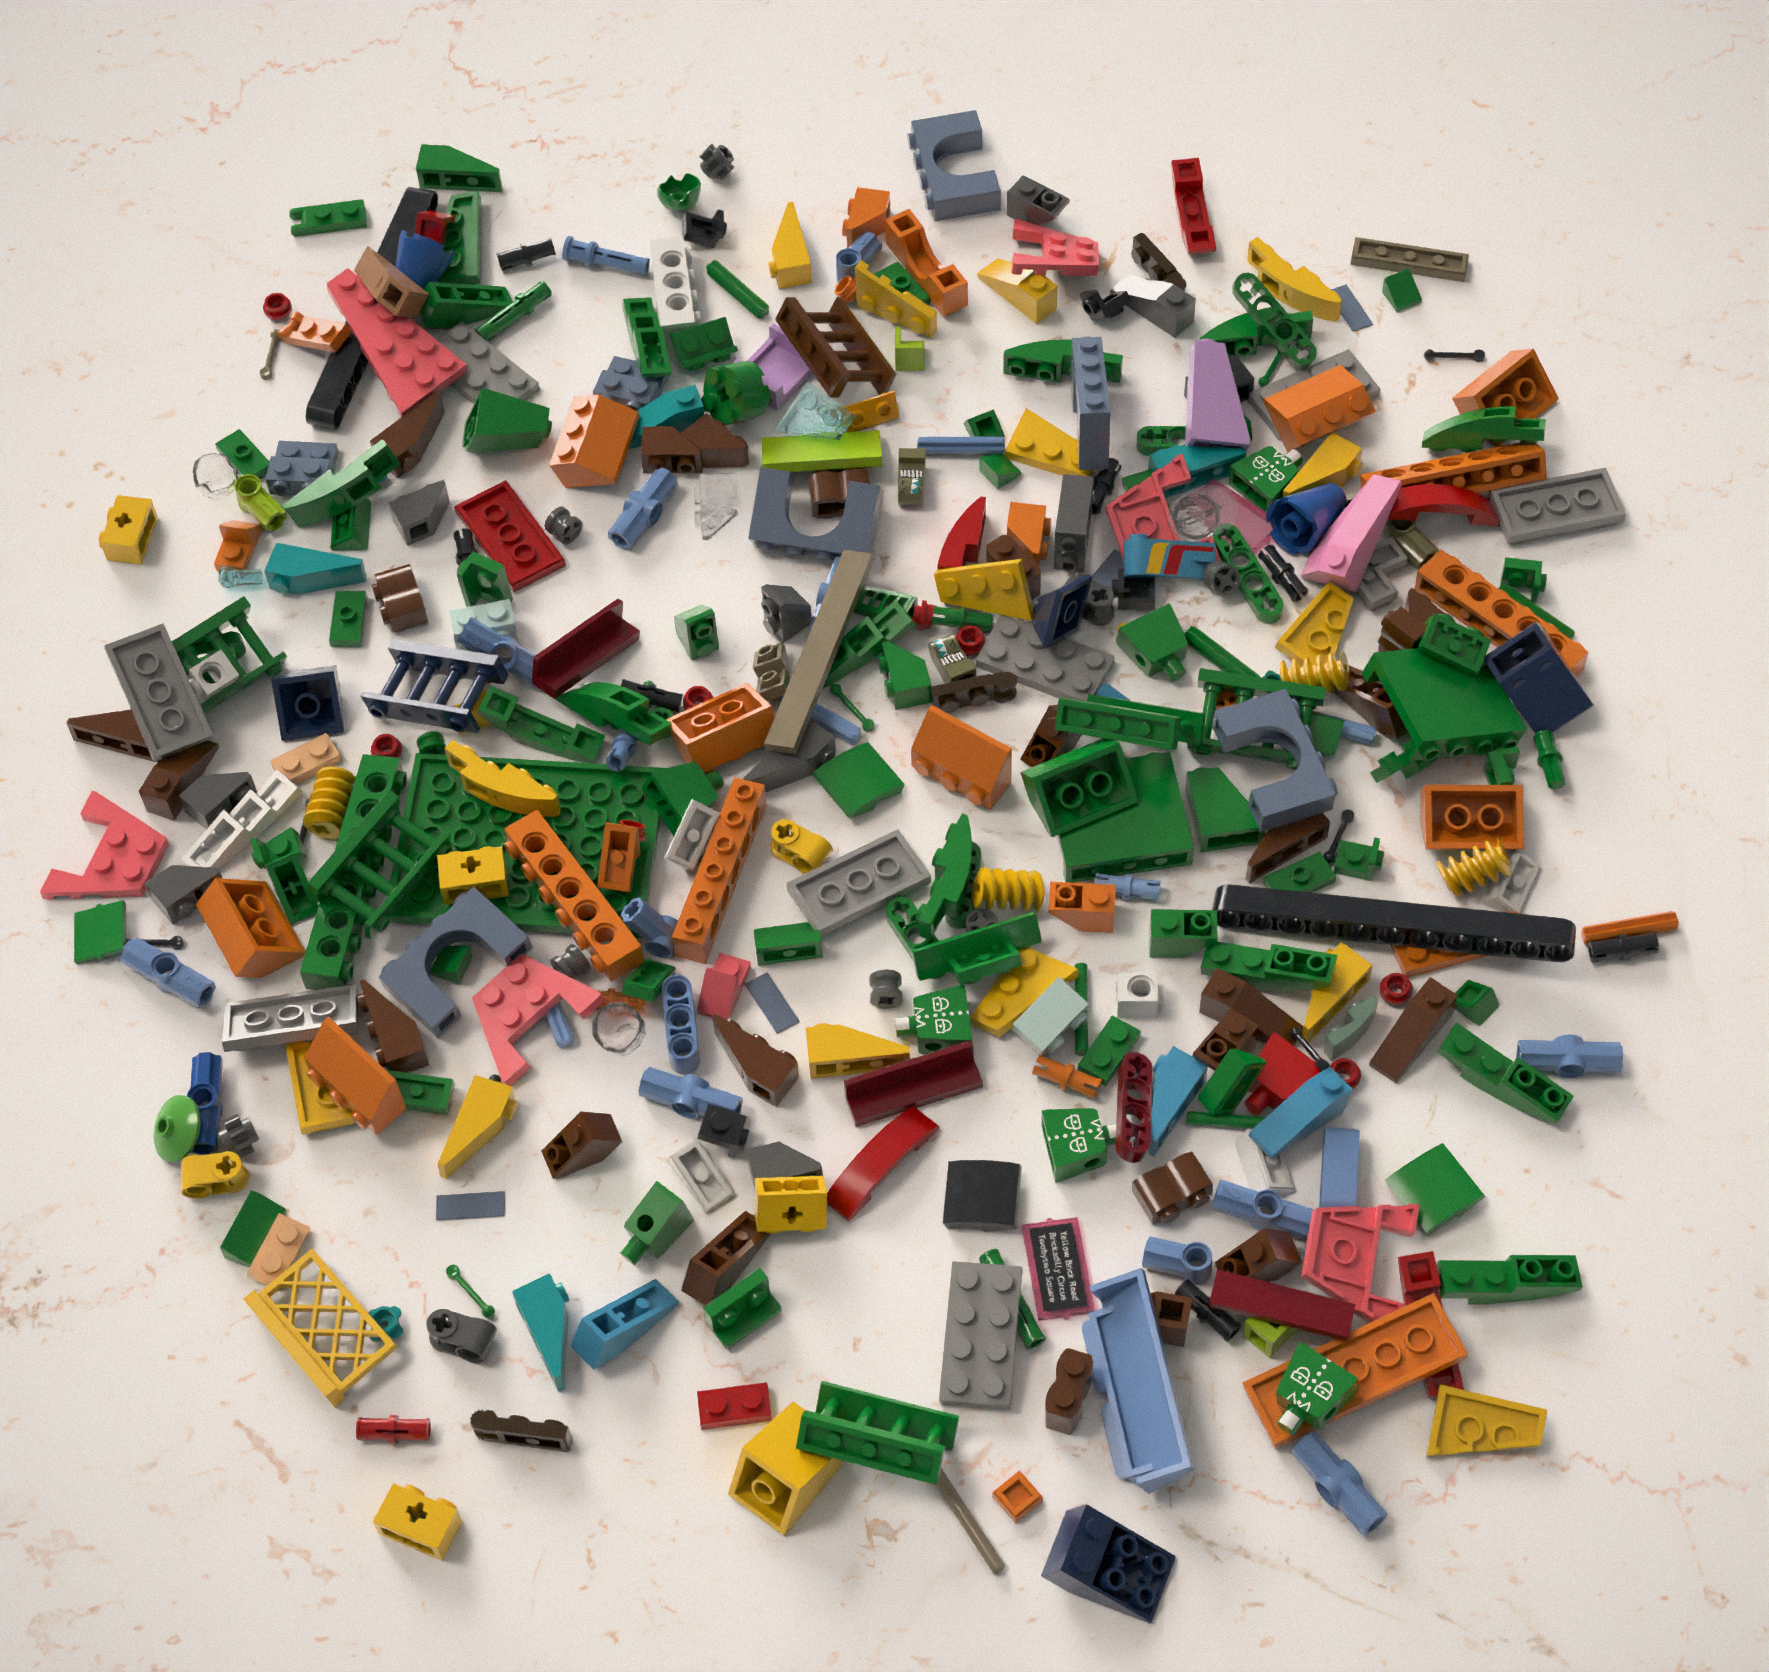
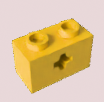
M117 495L114 505L108 510L105 530H102L99 535V546L103 549L107 561L142 565L158 519L152 499Z
M487 846L479 850L452 851L444 855H437L440 890L445 905L453 904L461 893L468 892L473 887L487 899L509 896L507 867L502 846Z
M824 1176L755 1178L754 1215L757 1232L775 1234L791 1230L813 1232L818 1229H826L827 1189Z
M393 1483L373 1520L378 1534L443 1561L462 1524L458 1510H456V1505L444 1498H437L435 1501L425 1497V1493L413 1485L406 1484L405 1487Z

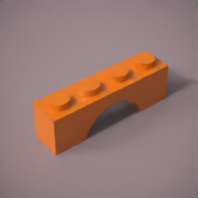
M907 209L885 219V241L887 246L913 279L930 296L931 302L941 315L945 317L968 306L967 280L954 264L945 267L939 262L929 245L924 226L912 211Z

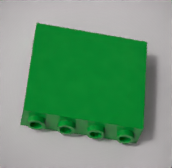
M1415 648L1375 652L1361 672L1366 683L1381 681L1416 746L1408 756L1409 762L1419 760L1431 761L1436 758L1445 757L1457 758L1461 755L1470 754L1482 755L1500 747H1517L1520 739L1527 731L1510 698L1484 660L1479 673L1472 676Z
M1152 752L1144 756L1125 757L1139 802L1057 835L1063 858L1065 882L1075 883L1095 880L1096 873L1121 876L1192 865L1194 846L1170 752Z

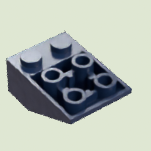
M1537 622L1485 655L1484 661L1534 733L1541 730L1555 732L1594 706L1546 629Z
M1085 1504L1066 1510L1041 1577L1071 1594L1141 1621L1152 1623L1176 1556Z

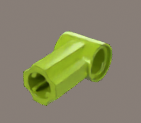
M251 474L240 476L234 483L239 508L245 513H250L266 531H276L281 528L287 519L286 511L265 491L257 476Z

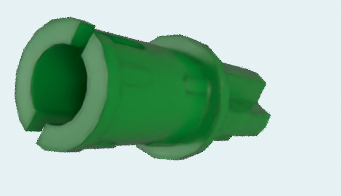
M934 605L933 614L944 615L945 618L933 616L931 625L958 628V631L965 626H975L983 632H991L993 626L992 614L966 611L965 607H961V610Z
M1549 730L1538 731L1533 736L1538 752V766L1543 768L1547 785L1550 789L1562 788L1565 785V778L1560 764L1563 757L1556 748L1554 734L1552 731L1549 732Z

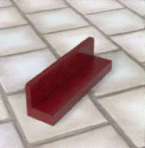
M617 598L536 654L533 658L532 684L553 699H556L638 641L640 630L622 618L624 602Z
M971 1041L844 1080L845 1100L855 1127L902 1113L912 1106L918 1108L983 1087V1080L974 1060V1047Z
M1219 1269L1216 1271L1209 1306L1343 1341H1347L1349 1338L1355 1304Z

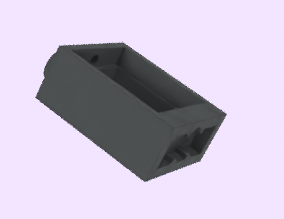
M1063 474L1055 528L1054 569L1067 572H1084L1092 517L1094 477Z

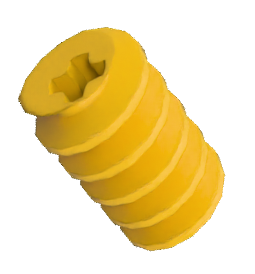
M1341 651L1340 661H1336L1334 654L1329 653L1328 662L1324 663L1321 655H1317L1315 665H1312L1309 657H1305L1302 667L1299 666L1295 658L1292 659L1291 668L1289 669L1283 660L1280 662L1281 681L1326 687L1325 691L1328 694L1333 693L1335 688L1340 692L1345 691L1349 681L1347 656L1344 651Z
M325 767L318 771L313 785V792L309 798L310 802L306 807V813L302 820L303 825L308 831L325 839H337L339 837L340 828L344 820L343 817H345L346 807L350 799L349 796H351L353 789L352 785H354L356 778L353 773L340 767Z
M1498 836L1497 847H1494L1487 840L1485 841V852L1483 853L1476 846H1473V857L1471 858L1464 851L1460 852L1461 862L1459 863L1452 856L1448 857V868H1445L1440 861L1437 862L1439 872L1447 889L1458 898L1463 895L1462 886L1470 893L1474 892V881L1481 887L1487 885V876L1493 882H1497L1499 880V870L1506 877L1511 876V863Z
M983 867L977 872L972 888L974 908H980L984 899L987 909H992L996 900L999 910L1005 909L1007 901H1009L1011 910H1017L1019 902H1021L1022 910L1029 911L1033 902L1034 909L1037 912L1041 909L1045 896L1043 878L1035 870L1028 873L1025 870L1015 872L1013 869L1003 871L1000 868H995L991 871L988 867Z

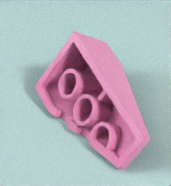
M1374 474L1311 550L1301 577L1322 584H1327L1330 581L1338 588L1357 592L1403 483L1400 480Z

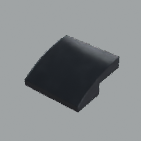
M993 1160L948 1161L942 1222L945 1227L953 1229L980 1226L984 1232L1017 1229L1022 1166L1018 1163Z

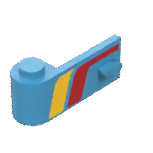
M1132 534L1129 536V540L1123 542L1124 578L1170 577L1203 579L1205 567L1209 563L1216 561L1215 543L1148 539L1147 534Z

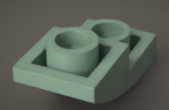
M1375 995L1365 1001L1360 999L1352 1003L1347 1009L1344 1025H1337L1327 1033L1323 1052L1330 1061H1333L1349 1050L1370 1027L1378 1004V999Z

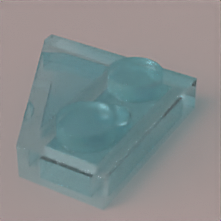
M807 382L775 429L784 434L793 433L808 437L840 440L856 416L817 387Z

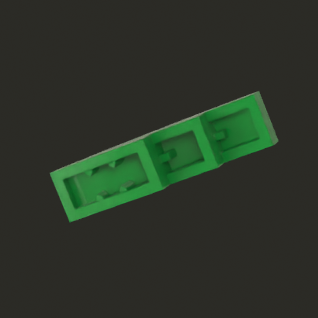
M652 298L623 299L622 308L627 331L642 378L671 376L672 370L663 327H660L657 312H654Z
M897 600L893 601L873 620L866 616L844 635L822 689L839 681L882 652V642L889 641L894 644L917 625Z

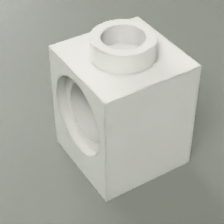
M219 650L191 668L188 678L196 697L201 695L206 701L238 681L239 674L223 651ZM212 671L219 676L220 680L217 683L210 684L203 679L202 675L205 672Z
M1117 972V1017H1157L1158 1005H1164V985H1158L1157 972ZM1135 993H1144V994H1146L1147 996L1138 997V996H1136V995H1134V994H1135Z

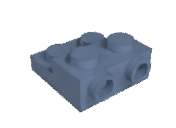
M613 356L608 369L602 370L593 389V395H602L637 411L661 396L669 376L642 378L636 360Z
M279 440L276 454L270 458L265 478L269 493L279 496H295L328 470L334 473L339 452L337 443Z

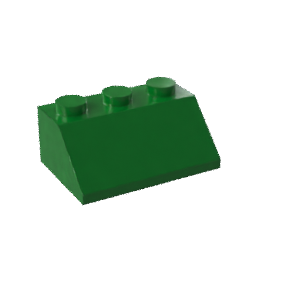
M1100 739L1020 772L1029 801L1050 837H1055L1139 802L1120 742L1115 740Z

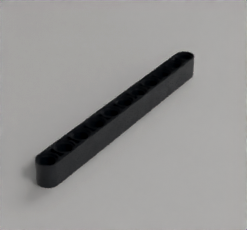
M415 187L406 188L377 251L378 254L392 265H396L401 231H407L406 237L412 238L415 233L417 212L437 210L438 194L436 191ZM352 332L336 353L331 352L306 407L305 418L307 424L338 429L368 364V360L360 348V343L353 336Z
M1224 884L1216 889L1212 910H1217V926L1230 929L1557 963L1570 961L1575 952L1576 925L1568 919L1231 884Z

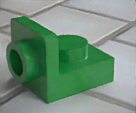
M1505 557L1500 585L1506 583L1513 588L1531 589L1530 600L1537 603L1539 592H1545L1547 574H1541L1542 561Z
M1500 747L1488 752L1483 771L1489 785H1514L1515 779L1512 769L1516 768L1520 755L1518 747Z
M292 827L266 843L257 837L250 840L254 851L251 853L252 859L260 869H266L265 864L293 852H296L299 861L307 857L300 836Z
M1374 837L1372 846L1340 840L1334 873L1372 881L1374 869L1381 870L1385 852L1379 850L1380 838Z

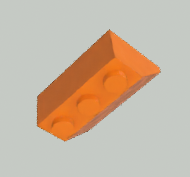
M1534 348L1510 351L1452 398L1459 414L1484 408L1516 407V418L1535 419L1559 399ZM1486 439L1495 447L1502 446L1505 443H1495L1490 441V439Z
M1341 365L1263 399L1287 452L1291 449L1297 450L1330 435L1331 432L1335 433L1376 412L1364 385Z
M599 394L574 397L549 464L565 488L616 484L640 414L636 410Z
M744 683L666 720L672 723L670 736L685 764L690 762L698 763L704 774H707L726 762L738 760L744 754L754 749L765 747L764 742L775 716L772 706L748 683Z
M931 705L911 747V766L919 774L930 776L939 781L946 789L950 791L955 790L966 796L973 804L982 805L991 810L1011 785L1012 748Z
M1424 785L1420 792V820L1425 850H1473V846H1476L1479 850H1485V841L1487 840L1494 847H1497V836L1505 850H1524L1523 785Z
M215 878L196 903L204 922L211 931L235 977L262 978L305 955L304 947L266 881Z
M328 1016L322 1022L304 1057L309 1069L306 1074L317 1087L320 1088L324 1085L330 1091L328 1093L329 1097L339 1108L342 1109L346 1106L352 1112L351 1118L362 1130L368 1127L377 1136L407 1109L397 1081Z

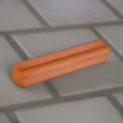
M1674 911L1584 926L1581 936L1583 943L1588 945V941L1614 939L1619 934H1626L1628 937L1650 934L1651 932L1673 931L1678 928L1679 921Z

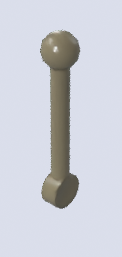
M277 329L270 332L272 339L266 363L259 372L264 380H268L272 376L270 367L277 340L280 339L277 335L279 332Z

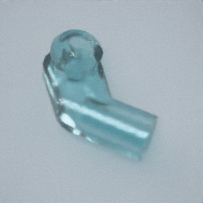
M225 566L218 571V582L225 588L260 585L263 581L261 569L234 570L232 567Z

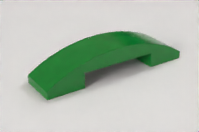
M490 685L477 712L489 723L515 739L544 752L570 760L587 763L594 762L606 735L578 723L575 728L558 722L519 705V697Z

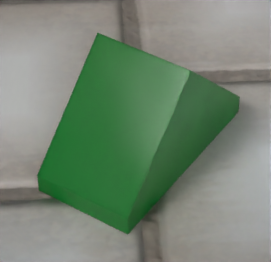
M296 852L265 864L273 889L290 924L317 913L319 906L316 901L308 896V880Z

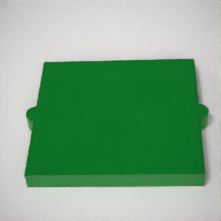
M124 900L105 905L99 903L94 908L74 913V962L76 964L95 959L102 961L104 957L123 952V947L126 944V902Z

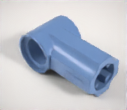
M867 231L865 234H861L849 248L837 252V282L847 275L852 278L855 277V267L859 261L862 260L869 265L882 250V242L877 239L875 234Z
M641 897L632 899L622 910L621 917L624 919L623 922L646 941L644 946L649 953L660 958L671 957L674 951L672 935L678 920L671 916L660 915Z
M1149 1236L1144 1249L1142 1267L1182 1276L1185 1280L1190 1279L1195 1285H1201L1206 1283L1212 1275V1252L1206 1244L1201 1242H1192L1186 1245ZM1193 1260H1200L1205 1264L1200 1267H1193L1189 1263Z

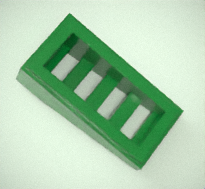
M864 585L854 613L865 617L869 616L873 620L884 610L887 604L890 605L893 601L897 600L913 619L915 605H918V598L902 592ZM866 596L871 598L867 605L861 604ZM877 600L881 601L878 607L874 606Z

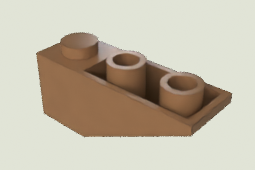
M370 246L366 247L354 272L373 297L395 316L416 319L429 293Z

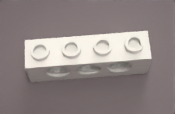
M683 236L649 240L660 327H663L666 345L672 344L669 333L701 324L699 311H693L694 307H698L697 291L690 289V286H695L693 268H687V265L692 264L690 247L685 248Z

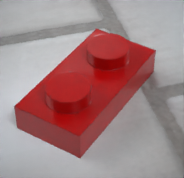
M767 1382L697 1391L701 1430L772 1421Z

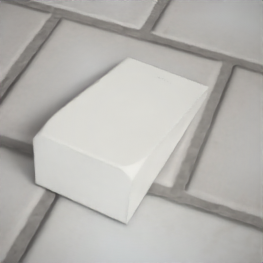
M699 1139L693 1140L668 1157L667 1161L705 1213H708L735 1195Z

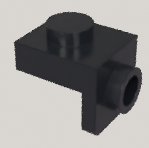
M718 209L712 219L685 212L682 217V236L684 241L714 249L718 240L723 239L726 234L727 223L724 222L723 210Z
M1097 290L1084 291L1080 294L1082 307L1091 320L1115 317L1124 311L1123 306L1132 301L1127 291L1112 292L1103 299Z
M1118 568V579H1112V591L1114 598H1118V610H1155V578H1124V568Z
M708 1104L697 1139L729 1149L728 1157L734 1158L737 1148L744 1150L750 1130L744 1128L747 1116Z

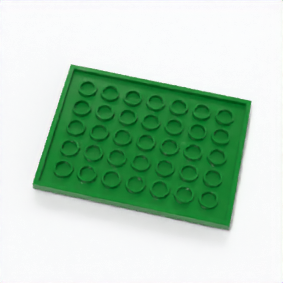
M416 753L403 817L436 840L445 829L450 831L451 852L479 850L487 846H502L507 867L509 896L488 900L522 931L573 934L574 932L569 926L564 928L556 917V909L552 903L547 905L538 892L539 886L537 883L527 880L522 872V863L519 859L513 860L504 847V843L507 842L504 828L527 815L496 807L465 791L460 773L449 766L446 755ZM480 757L486 762L491 761L495 763L500 770L508 763L517 769H525L532 775L535 781L543 786L545 784L549 785L556 791L561 813L557 817L543 818L596 887L598 884L605 823L619 824L621 820H631L645 825L644 832L647 836L645 841L640 842V857L635 859L632 891L625 892L597 888L622 921L624 920L621 917L622 910L632 899L641 897L648 903L661 816L643 791L642 786L652 772L665 768L626 765L622 771L619 768V771L615 772L609 769L606 764ZM400 831L397 850L417 863L427 852V849ZM536 850V851H533L532 853H538V852H540V851H542V850ZM438 861L391 915V922L430 925L438 915H444L453 906V904H444L440 890ZM394 864L391 883L397 886L408 873ZM554 872L549 875H556L558 874V872ZM569 895L566 898H573L576 895ZM586 918L583 921H590L594 918ZM626 925L635 938H642L628 925Z

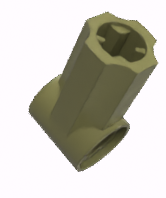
M1388 519L1385 539L1393 537L1408 559L1418 569L1439 551L1415 526L1416 521Z

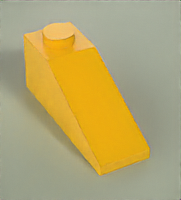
M793 201L787 203L771 249L772 261H768L771 279L776 278L779 289L812 283L811 262Z
M997 258L977 273V277L1036 324L1057 309L1058 285L1045 275H1035V270L1023 269L1022 275L1011 274L1012 262Z
M1331 432L1283 490V497L1328 483H1334L1340 488L1343 487L1351 477L1356 478L1362 469V448Z
M1343 942L1334 950L1328 949L1324 952L1336 954L1337 962L1331 985L1313 990L1303 1029V1037L1308 1043L1370 981L1373 965Z
M820 1023L813 1027L805 1028L810 1079L868 1073L910 1059L908 1046L840 1024Z
M474 1076L438 1161L440 1177L447 1179L501 1132L507 1119H513L518 1101L514 1098L512 1086L481 1076Z

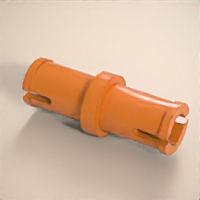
M1039 1054L1036 1063L1048 1067V1070L1034 1065L1033 1075H1038L1059 1084L1060 1089L1066 1090L1069 1088L1091 1097L1093 1100L1096 1098L1098 1091L1087 1087L1086 1084L1100 1088L1102 1079L1076 1070L1073 1064L1069 1063L1066 1066Z

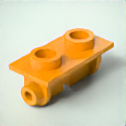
M895 391L883 392L881 395L848 406H840L839 410L836 411V417L839 422H842L843 432H857L900 418Z

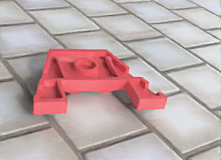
M1014 219L1012 239L1042 244V257L1013 253L1011 274L1022 275L1023 269L1035 270V275H1046L1047 270H1062V275L1097 276L1099 268L1098 242L1087 237H1078Z
M1183 454L1177 455L1166 466L1153 472L1149 478L1139 485L1136 484L1105 507V512L1123 563V542L1129 540V536L1132 534H1147L1148 539L1180 541L1163 490L1191 481ZM1212 536L1195 541L1215 543ZM1215 545L1216 561H1221Z
M91 791L80 815L84 821L107 826V829L83 876L51 869L40 890L43 899L53 900L55 896H70L71 899H83L84 895H101L102 898L142 897L147 890L145 882L153 878L169 846L167 837L98 792Z
M522 953L472 997L501 1080L509 1086L513 1085L531 1068L512 1044L564 998L584 1020L606 1000L599 991Z
M1420 1205L1316 1208L1311 1214L1301 1278L1333 1299L1355 1304L1354 1312L1370 1323L1403 1308L1404 1303L1370 1294L1380 1229L1409 1238L1415 1235Z

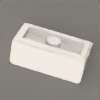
M691 799L664 858L686 870L694 871L720 813Z
M1509 850L1507 855L1511 863V876L1506 877L1499 870V880L1497 882L1490 880L1481 903L1499 912L1517 911L1520 914L1541 866L1521 850Z
M1247 1129L1236 1139L1235 1144L1249 1189L1256 1191L1268 1189L1277 1192L1279 1195L1292 1193L1294 1188L1283 1153L1271 1159L1248 1136L1252 1129Z

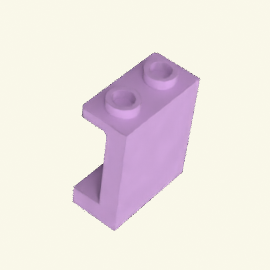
M774 323L769 326V338L747 360L757 364L763 371L765 376H761L764 386L768 385L770 392L768 406L776 411L813 375L780 326Z

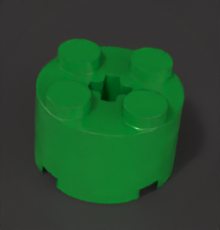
M740 361L709 368L704 381V395L701 398L704 411L709 412L715 420H720L724 425L753 420L762 415L768 407L770 392L768 385L764 386L761 376L765 375L761 368L751 361Z

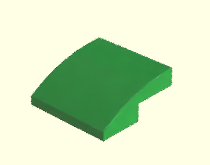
M869 742L853 747L832 758L816 769L812 775L848 818L874 810L877 801L902 793L905 785Z
M1444 1143L1416 1157L1385 1179L1404 1206L1406 1204L1420 1205L1417 1222L1428 1236L1455 1215L1458 1218L1486 1197Z

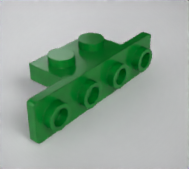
M1030 912L913 949L911 953L916 976L920 981L951 972L960 985L964 983L973 984L980 981L983 977L992 974H1004L1011 971L1014 967L1021 966L1022 961L1018 950L1039 944L1042 939L1037 915L1034 912Z

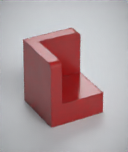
M431 210L417 212L415 233L444 245L447 223L455 222V215Z

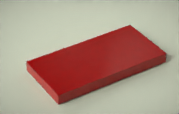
M506 480L454 506L455 513L465 527L472 531L473 538L486 556L504 565L509 586L513 593L566 566L563 556Z

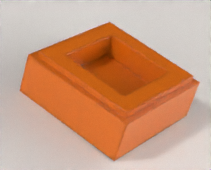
M1020 1470L992 1492V1498L1014 1523H1017L1043 1502V1496Z

